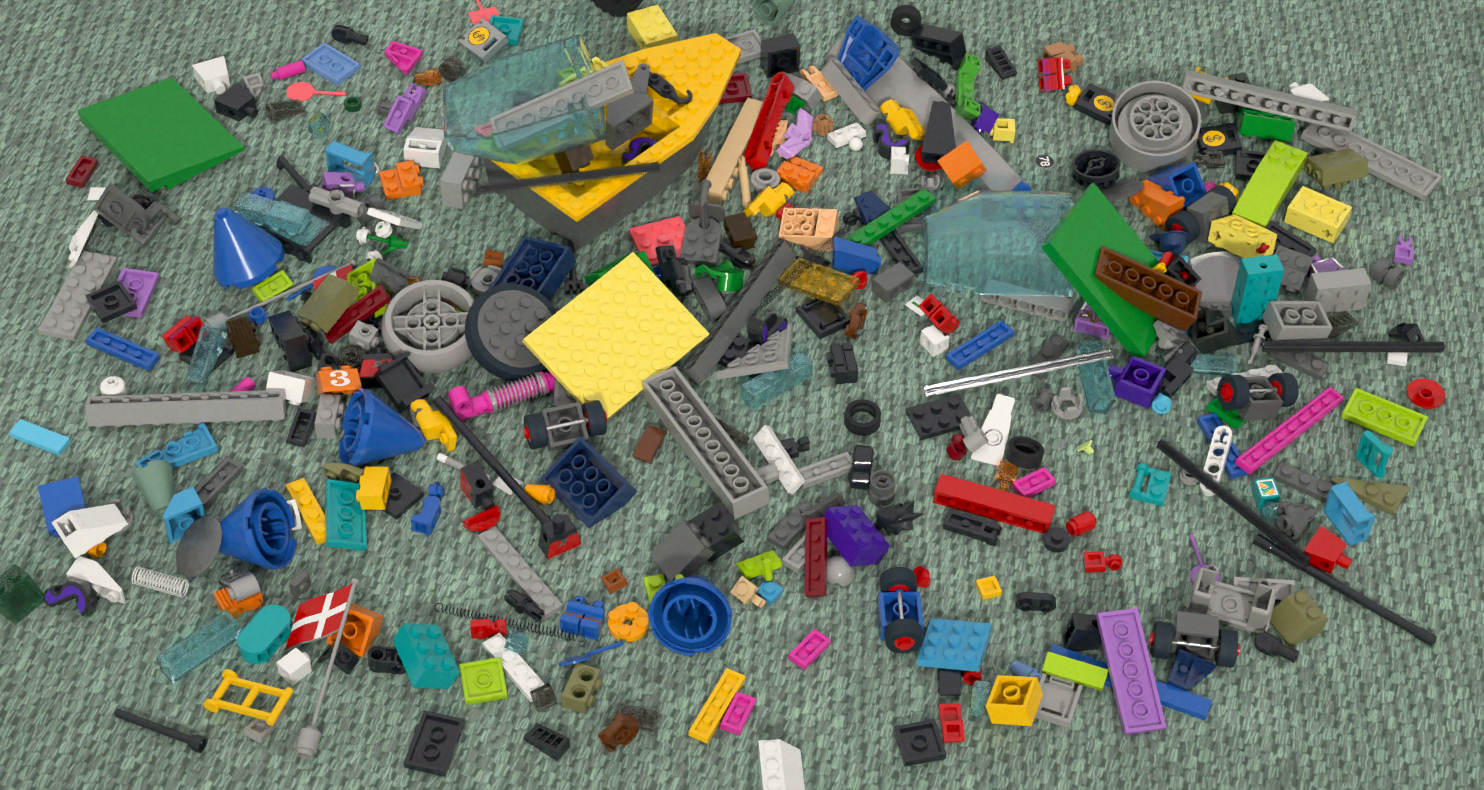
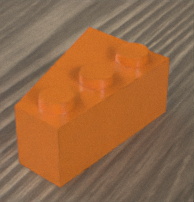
M1146 179L1143 181L1144 188L1137 194L1129 197L1128 200L1144 216L1152 220L1155 226L1165 231L1167 230L1166 224L1168 219L1177 212L1183 211L1185 198L1175 196L1172 191L1166 192L1162 190V186Z

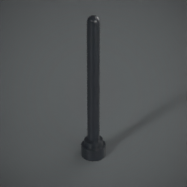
M117 709L114 712L117 718L184 742L191 747L192 751L202 753L207 746V737L200 734L190 736L121 709Z

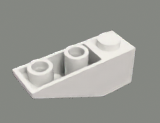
M78 556L66 573L68 582L85 580L90 583L96 596L105 597L111 602H126L121 587L97 561Z

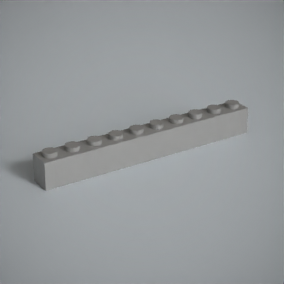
M1185 69L1181 82V88L1189 94L1351 132L1356 119L1355 109Z
M284 390L90 396L87 398L85 410L88 426L97 428L104 426L121 427L124 425L142 426L144 424L221 423L225 421L238 423L241 421L259 422L261 420L279 421L285 419L286 401Z

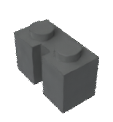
M899 262L894 266H890L881 274H877L872 279L871 291L885 303H888L896 298L898 293H904L913 287L915 274Z

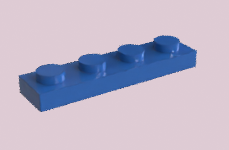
M1001 320L946 354V360L959 371L1013 337L1014 330Z
M96 328L86 338L87 345L147 371H150L160 360L159 353L100 328Z
M1216 413L1198 417L1197 420L1199 427L1211 445L1215 429L1223 426ZM1226 433L1220 435L1221 443H1223L1224 436H1226ZM1233 441L1231 442L1224 467L1230 479L1248 475V473L1235 464L1236 459L1241 455ZM1222 449L1214 450L1216 456H1221L1224 453Z

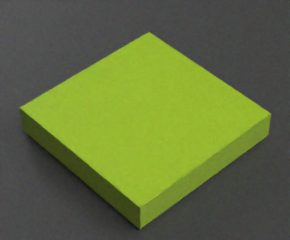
M501 657L459 664L466 705L508 698Z

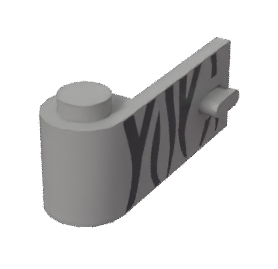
M229 569L228 575L219 578L221 583L229 586L227 593L230 599H235L236 602L260 593V587L255 576L244 569L235 572L233 569Z

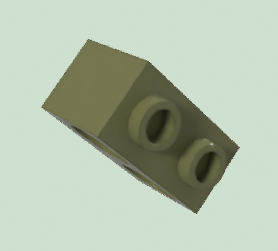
M576 663L561 695L562 707L586 714L588 708H592L594 705L596 690L600 691L603 684L600 669Z

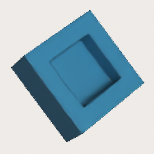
M765 580L758 587L760 589L756 594L767 601L766 603L772 605L783 594L784 588L773 581Z

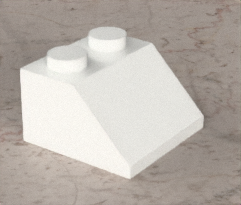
M285 370L269 372L266 390H284L285 399L289 400L290 404L300 405L308 401L317 381L315 377Z

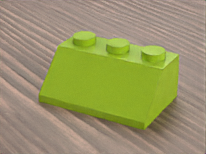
M376 258L347 274V281L359 292L350 306L379 286L369 280ZM389 303L373 314L374 319L384 314Z

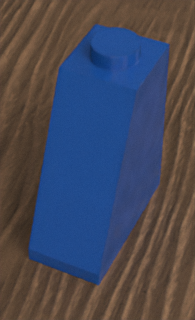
M833 237V276L851 275L858 271H866L867 274H877L878 267H881V257L877 256L876 248Z

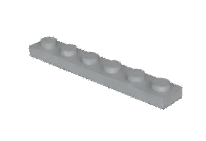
M495 526L478 535L479 542L521 591L532 598L534 605L545 611L543 615L545 619L563 609L562 603Z

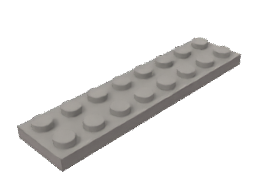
M621 60L490 118L498 146L502 151L632 94L635 91L625 63Z
M1311 123L1301 134L1300 139L1328 153L1349 148L1353 149L1368 160V173L1422 200L1429 196L1442 179L1441 175L1352 131L1349 132Z

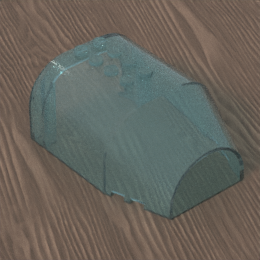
M580 34L493 59L488 62L489 67L481 71L479 68L473 70L475 74L467 79H464L462 76L443 86L444 139L455 153L520 165L603 141L606 137L604 106L591 111L585 97H582L579 101L582 107L576 110L574 104L570 103L566 113L498 133H494L490 118L596 72Z
M977 190L924 216L920 233L923 282L944 287L947 286V283L958 285L957 290L962 291L964 287L974 289L975 294L1073 297L1074 287L1041 248L1048 234L1074 205L1072 193Z

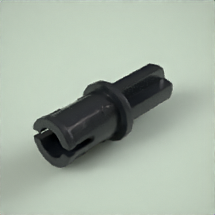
M308 329L305 331L310 339L308 349L313 352L316 360H319L321 355L325 353L322 347L323 343L318 339L315 330Z

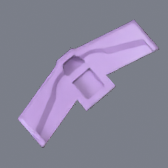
M799 108L796 112V125L791 123L783 136L787 141L776 150L785 159L794 157L803 148L808 147L812 141L814 117L802 108Z

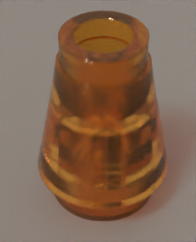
M434 68L415 74L416 84L437 86V84L441 83L440 70Z

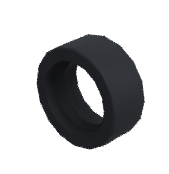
M859 399L849 403L846 407L844 424L851 433L867 436L875 433L880 427L881 411L874 402ZM857 412H866L871 414L874 420L860 423L851 416Z
M1016 436L1008 441L1005 457L1011 464L1017 467L1034 469L1039 467L1042 462L1044 447L1032 438Z

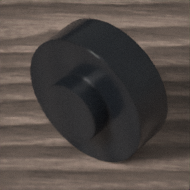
M1053 527L1045 532L1043 544L1049 551L1060 553L1069 547L1070 535L1066 530Z

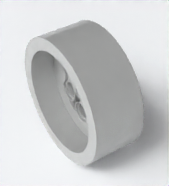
M1145 81L1135 84L1125 90L1114 105L1109 130L1112 150L1126 166L1145 173L1156 174L1169 166L1185 164L1191 158L1196 148L1201 126L1199 107L1188 92L1172 83Z

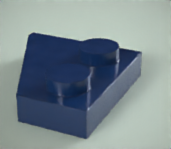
M871 190L853 198L865 225L891 209Z
M1179 649L1166 684L1188 692L1211 674L1217 665Z

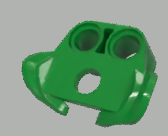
M729 260L712 267L700 265L695 270V275L698 277H702V273L711 276V278L718 276L717 290L732 292L741 290L743 287L744 271L735 269L733 263Z

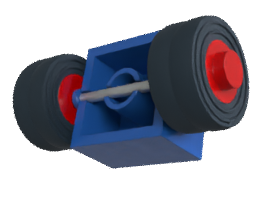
M892 567L885 570L879 579L881 592L878 595L877 609L880 641L885 640L887 648L894 653H911L918 650L923 643L922 633L924 624L920 592H917V580L914 571L906 567Z

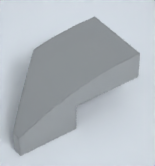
M260 72L243 77L247 90L256 100L265 89Z
M283 708L273 726L268 725L266 720L255 718L244 728V735L262 744L284 718L286 709Z

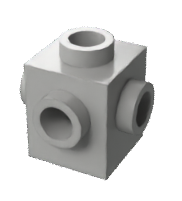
M357 321L349 333V345L359 351L370 353L373 347L376 348L380 341L378 329L371 324H365L361 321Z

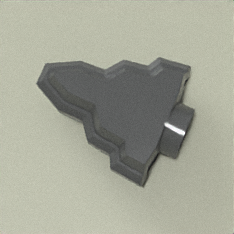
M1289 501L1279 503L1277 508L1278 518L1276 519L1277 527L1290 540L1295 541L1301 537V533L1306 529L1307 523L1313 520L1317 514V509L1315 506L1307 504L1300 506L1298 503L1291 504Z

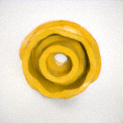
M1072 85L1069 87L1065 101L1069 106L1075 105L1081 96L1082 91L1079 86Z

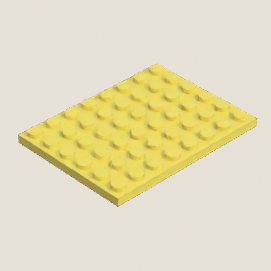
M632 252L525 337L522 342L574 399L580 402L581 406L585 402L599 400L606 411L608 420L643 391L641 381L670 369L705 340L709 333L639 257Z

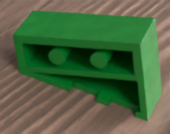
M1239 106L1235 119L1239 134L1242 136H1257L1263 140H1268V138L1275 139L1282 143L1285 141L1291 142L1296 124L1294 118Z

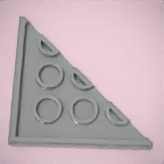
M792 323L786 325L787 328L782 332L777 331L768 337L767 342L761 346L758 344L750 349L743 358L740 359L738 357L727 365L728 368L725 370L717 371V380L789 369L793 335Z

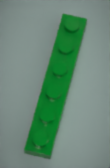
M923 188L846 237L845 240L869 246L935 204L936 197Z

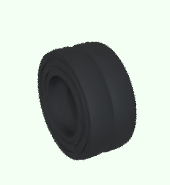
M911 5L898 6L892 13L891 28L898 35L911 36V33L921 26L922 17L920 11ZM903 18H907V19H909L911 22H909V23H904V22L902 21V19H903Z

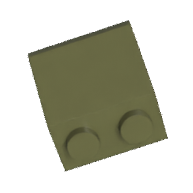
M1301 589L1286 596L1273 609L1270 624L1286 644L1292 647L1322 633L1328 618L1307 592Z

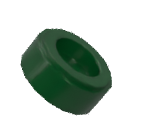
M348 97L344 101V107L348 112H357L361 109L362 103L358 97Z

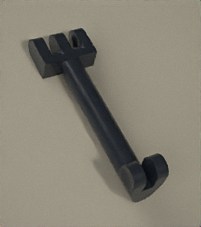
M283 155L278 157L276 162L277 168L282 170L284 167L302 190L310 193L313 187H317L315 183L309 186Z
M569 240L565 241L563 245L570 247L572 253H574L573 243ZM574 264L569 272L570 281H564L566 295L570 294V288L573 289V294L577 293V287H580L581 293L584 291L583 279L577 280Z

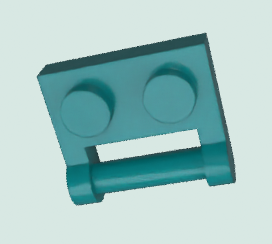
M1367 430L1362 434L1355 458L1374 476L1383 478L1386 474L1385 468L1389 457L1392 456L1393 448L1382 443L1377 436ZM1378 453H1380V454H1381V458H1380L1379 464H1378V466H1377V465L1375 464V462H1376Z
M1139 463L1136 467L1137 475L1133 488L1130 489L1129 497L1163 506L1172 473L1150 468L1144 463ZM1144 475L1150 477L1146 493L1141 492Z

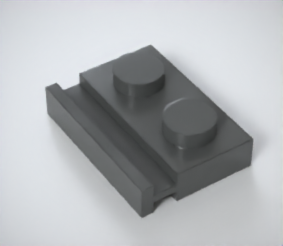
M377 258L369 280L378 285L381 284L385 289L397 294L407 287L410 275Z

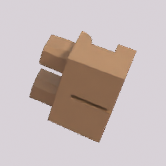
M1061 41L1044 46L1042 58L1061 57L1062 59H1070L1071 67L1063 69L1064 76L1066 72H1076V67L1083 64V56L1081 54L1074 55L1075 48L1072 44L1064 45Z

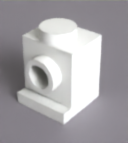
M891 147L890 174H908L909 155L906 154V147Z
M932 325L921 330L920 344L934 357L948 350L950 337L948 335L944 336L940 330Z

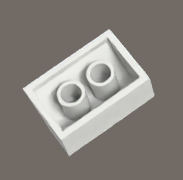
M780 739L758 741L761 790H805L800 749Z

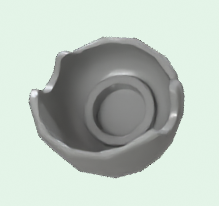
M836 556L827 560V581L831 585L838 583L844 587L853 581L855 577L854 568L850 567L843 556Z

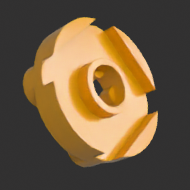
M629 602L609 612L608 629L613 637L632 642L645 636L649 626L648 614L637 603ZM626 620H632V625L630 626L629 624L623 623H625Z

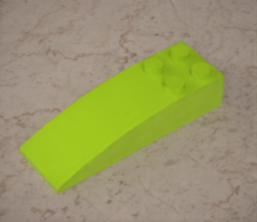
M1275 140L1252 175L1232 215L1236 214L1266 228L1303 171L1308 153Z

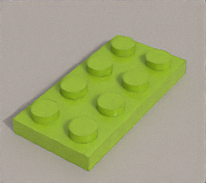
M1355 388L1341 418L1414 447L1427 422L1428 416Z

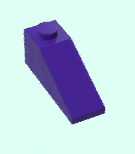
M975 100L981 105L980 115L972 119L971 124L975 126V130L983 134L985 131L990 133L999 113L988 105Z

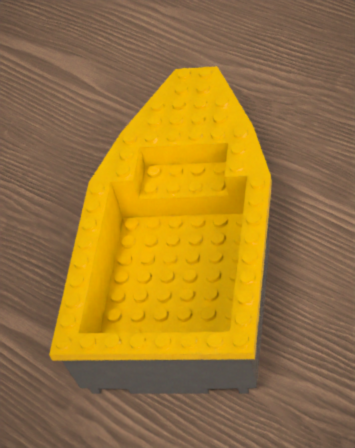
M717 33L642 49L605 62L608 65H612L623 60L630 80L638 65L647 64L650 67V72L657 73L668 81L680 98L685 99L688 97L687 90L692 92L693 98L689 103L680 105L668 98L661 97L648 86L647 95L653 99L652 124L613 151L605 145L607 105L593 110L587 116L581 115L502 151L493 132L476 144V150L483 154L489 183L497 182L498 184L500 181L505 183L507 180L514 181L516 179L521 181L523 178L530 179L539 176L544 178V176H553L555 174L560 176L562 173L559 170L560 167H558L554 154L574 141L584 138L587 139L594 156L589 166L579 168L580 171L584 172L587 170L594 171L596 169L621 167L622 153H628L629 143L633 139L647 137L658 141L624 166L659 162L660 173L659 171L658 173L653 171L652 174L651 171V174L650 172L649 174L644 172L643 175L642 172V175L641 173L640 175L635 173V176L633 173V176L628 174V177L627 174L626 177L625 175L624 177L619 175V178L617 175V178L616 176L615 178L610 176V179L609 177L608 179L603 177V180L601 177V180L600 178L599 180L594 178V181L593 179L592 181L587 179V182L585 179V182L584 180L583 182L578 180V183L574 181L571 184L569 181V184L568 182L567 184L562 182V185L558 183L555 186L553 183V186L552 184L551 186L546 184V187L542 185L539 188L537 185V188L536 186L535 188L530 186V189L529 187L528 189L523 187V190L522 187L521 190L520 188L519 190L514 188V191L513 189L512 191L507 189V192L505 189V192L500 193L498 190V195L504 194L514 202V206L550 233L553 235L558 234L565 240L571 241L574 245V250L581 249L672 184L692 166L706 140L717 106L741 56V49Z

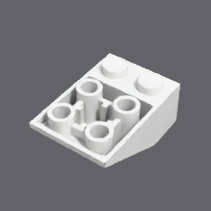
M415 127L406 139L403 149L404 160H413L414 165L418 164L419 167L440 169L450 130Z
M115 504L69 511L51 522L75 558L85 554L89 549L102 543L106 538L115 532L121 531L123 527L128 525Z

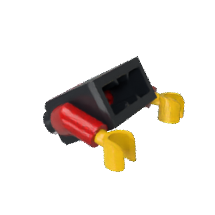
M1165 252L1158 264L1152 268L1163 274L1167 271L1172 278L1196 288V284L1201 280V277L1179 254L1174 252Z

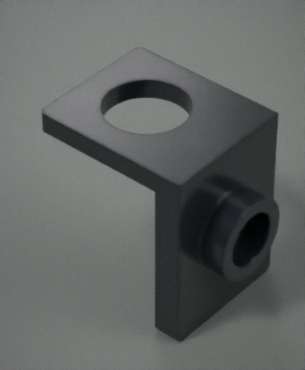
M1397 324L1388 333L1389 337H1406L1407 341H1413V337L1416 334L1418 341H1425L1418 324Z
M340 642L334 664L348 675L359 661V658ZM335 643L326 647L317 660L318 663L330 660Z

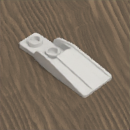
M95 210L71 239L69 244L71 253L68 257V260H70L68 267L70 268L77 262L99 214Z
M1001 394L996 395L992 410H990L981 429L986 435L988 443L974 451L971 459L1001 466L1009 437L1011 412L1015 403L1014 398Z

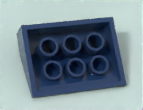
M524 236L488 289L500 284H521L538 291L550 301L576 263V259L571 248L568 246Z
M581 436L540 478L546 485H550L555 490V495L588 528L625 506L638 492Z

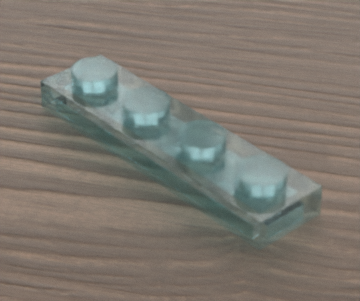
M1161 352V367L1165 364L1164 357L1168 354L1167 352ZM1197 355L1191 365L1194 368L1193 373L1231 375L1238 372L1237 357Z

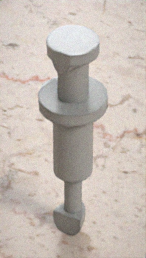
M1264 324L1259 325V333L1253 336L1255 340L1251 348V357L1247 361L1248 365L1253 364V358L1258 354L1261 343L1266 340L1263 335L1268 330V327Z

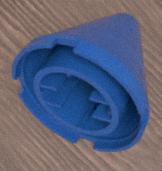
M219 208L214 214L213 275L218 284L226 289L230 288L229 285H236L237 289H242L263 281L277 270L276 263L279 259L283 262L285 250L281 242L232 209Z
M359 388L361 392H354L346 408L341 430H345L344 441L339 440L341 463L359 466L417 451L420 447L424 446L425 436H423L422 431L374 393L363 388Z
M267 488L255 490L219 522L222 529V540L218 553L269 570L284 568L291 562L297 539H292L291 528L296 527L288 503L276 490L269 491Z
M697 574L675 579L663 585L652 598L648 619L652 625L654 636L661 644L674 652L694 655L696 652L703 651L709 653L726 640L732 624V610L725 595L706 576Z

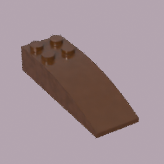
M1104 246L1100 248L1094 276L1122 299L1149 315L1184 331H1187L1197 320L1202 291Z

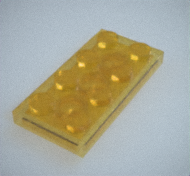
M798 258L778 278L779 284L787 277L791 279L790 274L793 271L797 272L795 269L800 265L805 267L802 263L806 260ZM812 263L809 269L806 268L804 273L801 272L802 275L799 274L795 281L792 280L790 285L787 284V288L840 306L860 285L859 278Z

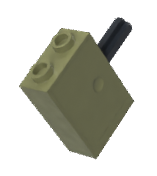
M1315 148L1311 152V157L1306 158L1304 169L1308 176L1323 186L1324 190H1328L1331 184H1334L1335 190H1339L1341 186L1347 185V181L1368 177V160L1351 148L1325 154Z
M329 274L314 293L308 291L301 292L300 299L306 303L297 312V315L301 318L300 322L305 327H311L316 332L328 333L345 310L349 308L359 292L348 281Z

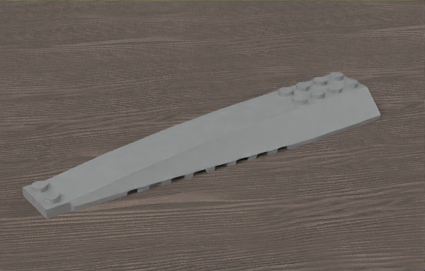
M845 37L838 39L824 58L826 63L831 57L838 60ZM899 53L890 70L865 90V92L879 110L880 106L890 99L896 100L901 108L912 109L926 132L933 101L949 102L938 90L930 85L927 79L925 81L920 79L913 70V65ZM951 106L956 147L968 141L987 170L981 177L972 180L971 183L981 191L989 189L1003 199L1022 180L1021 177L962 116L955 113V108ZM1004 200V208L1008 212L1013 211V208H1011V206L1008 205V203H1006V200Z

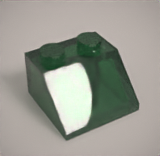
M16 564L0 576V614L14 625L44 602V593L30 575Z

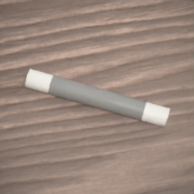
M439 453L437 456L438 461L458 470L467 466L442 453Z

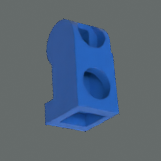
M428 496L423 500V508L420 514H414L411 518L412 531L427 535L432 534L441 515V502L438 497Z

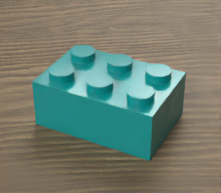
M403 623L392 640L413 688L449 689L460 671L439 625Z

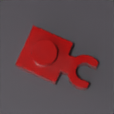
M491 619L470 620L471 639H485L492 637V634L498 633L501 635L507 634L506 620L499 619L495 622H491Z

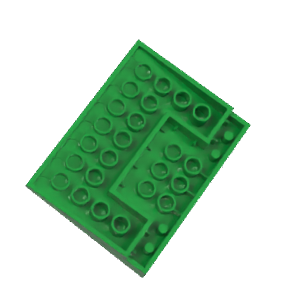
M172 77L77 110L80 121L150 192H154L163 186L169 190L245 150L244 146Z
M1092 183L1048 234L1041 248L1132 357L1142 358L1157 338L1153 324L1160 319L1149 315L1122 299L1094 276L1102 246L1150 268L1155 267L1159 261L1099 188ZM1167 271L1164 273L1165 275L1171 277Z

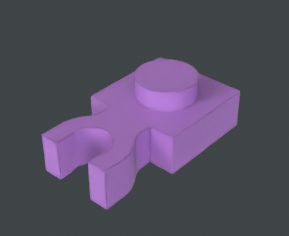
M1399 236L1394 249L1393 262L1411 265L1414 254V247H1411L1413 238H1409L1408 242H1404L1402 240L1403 236Z

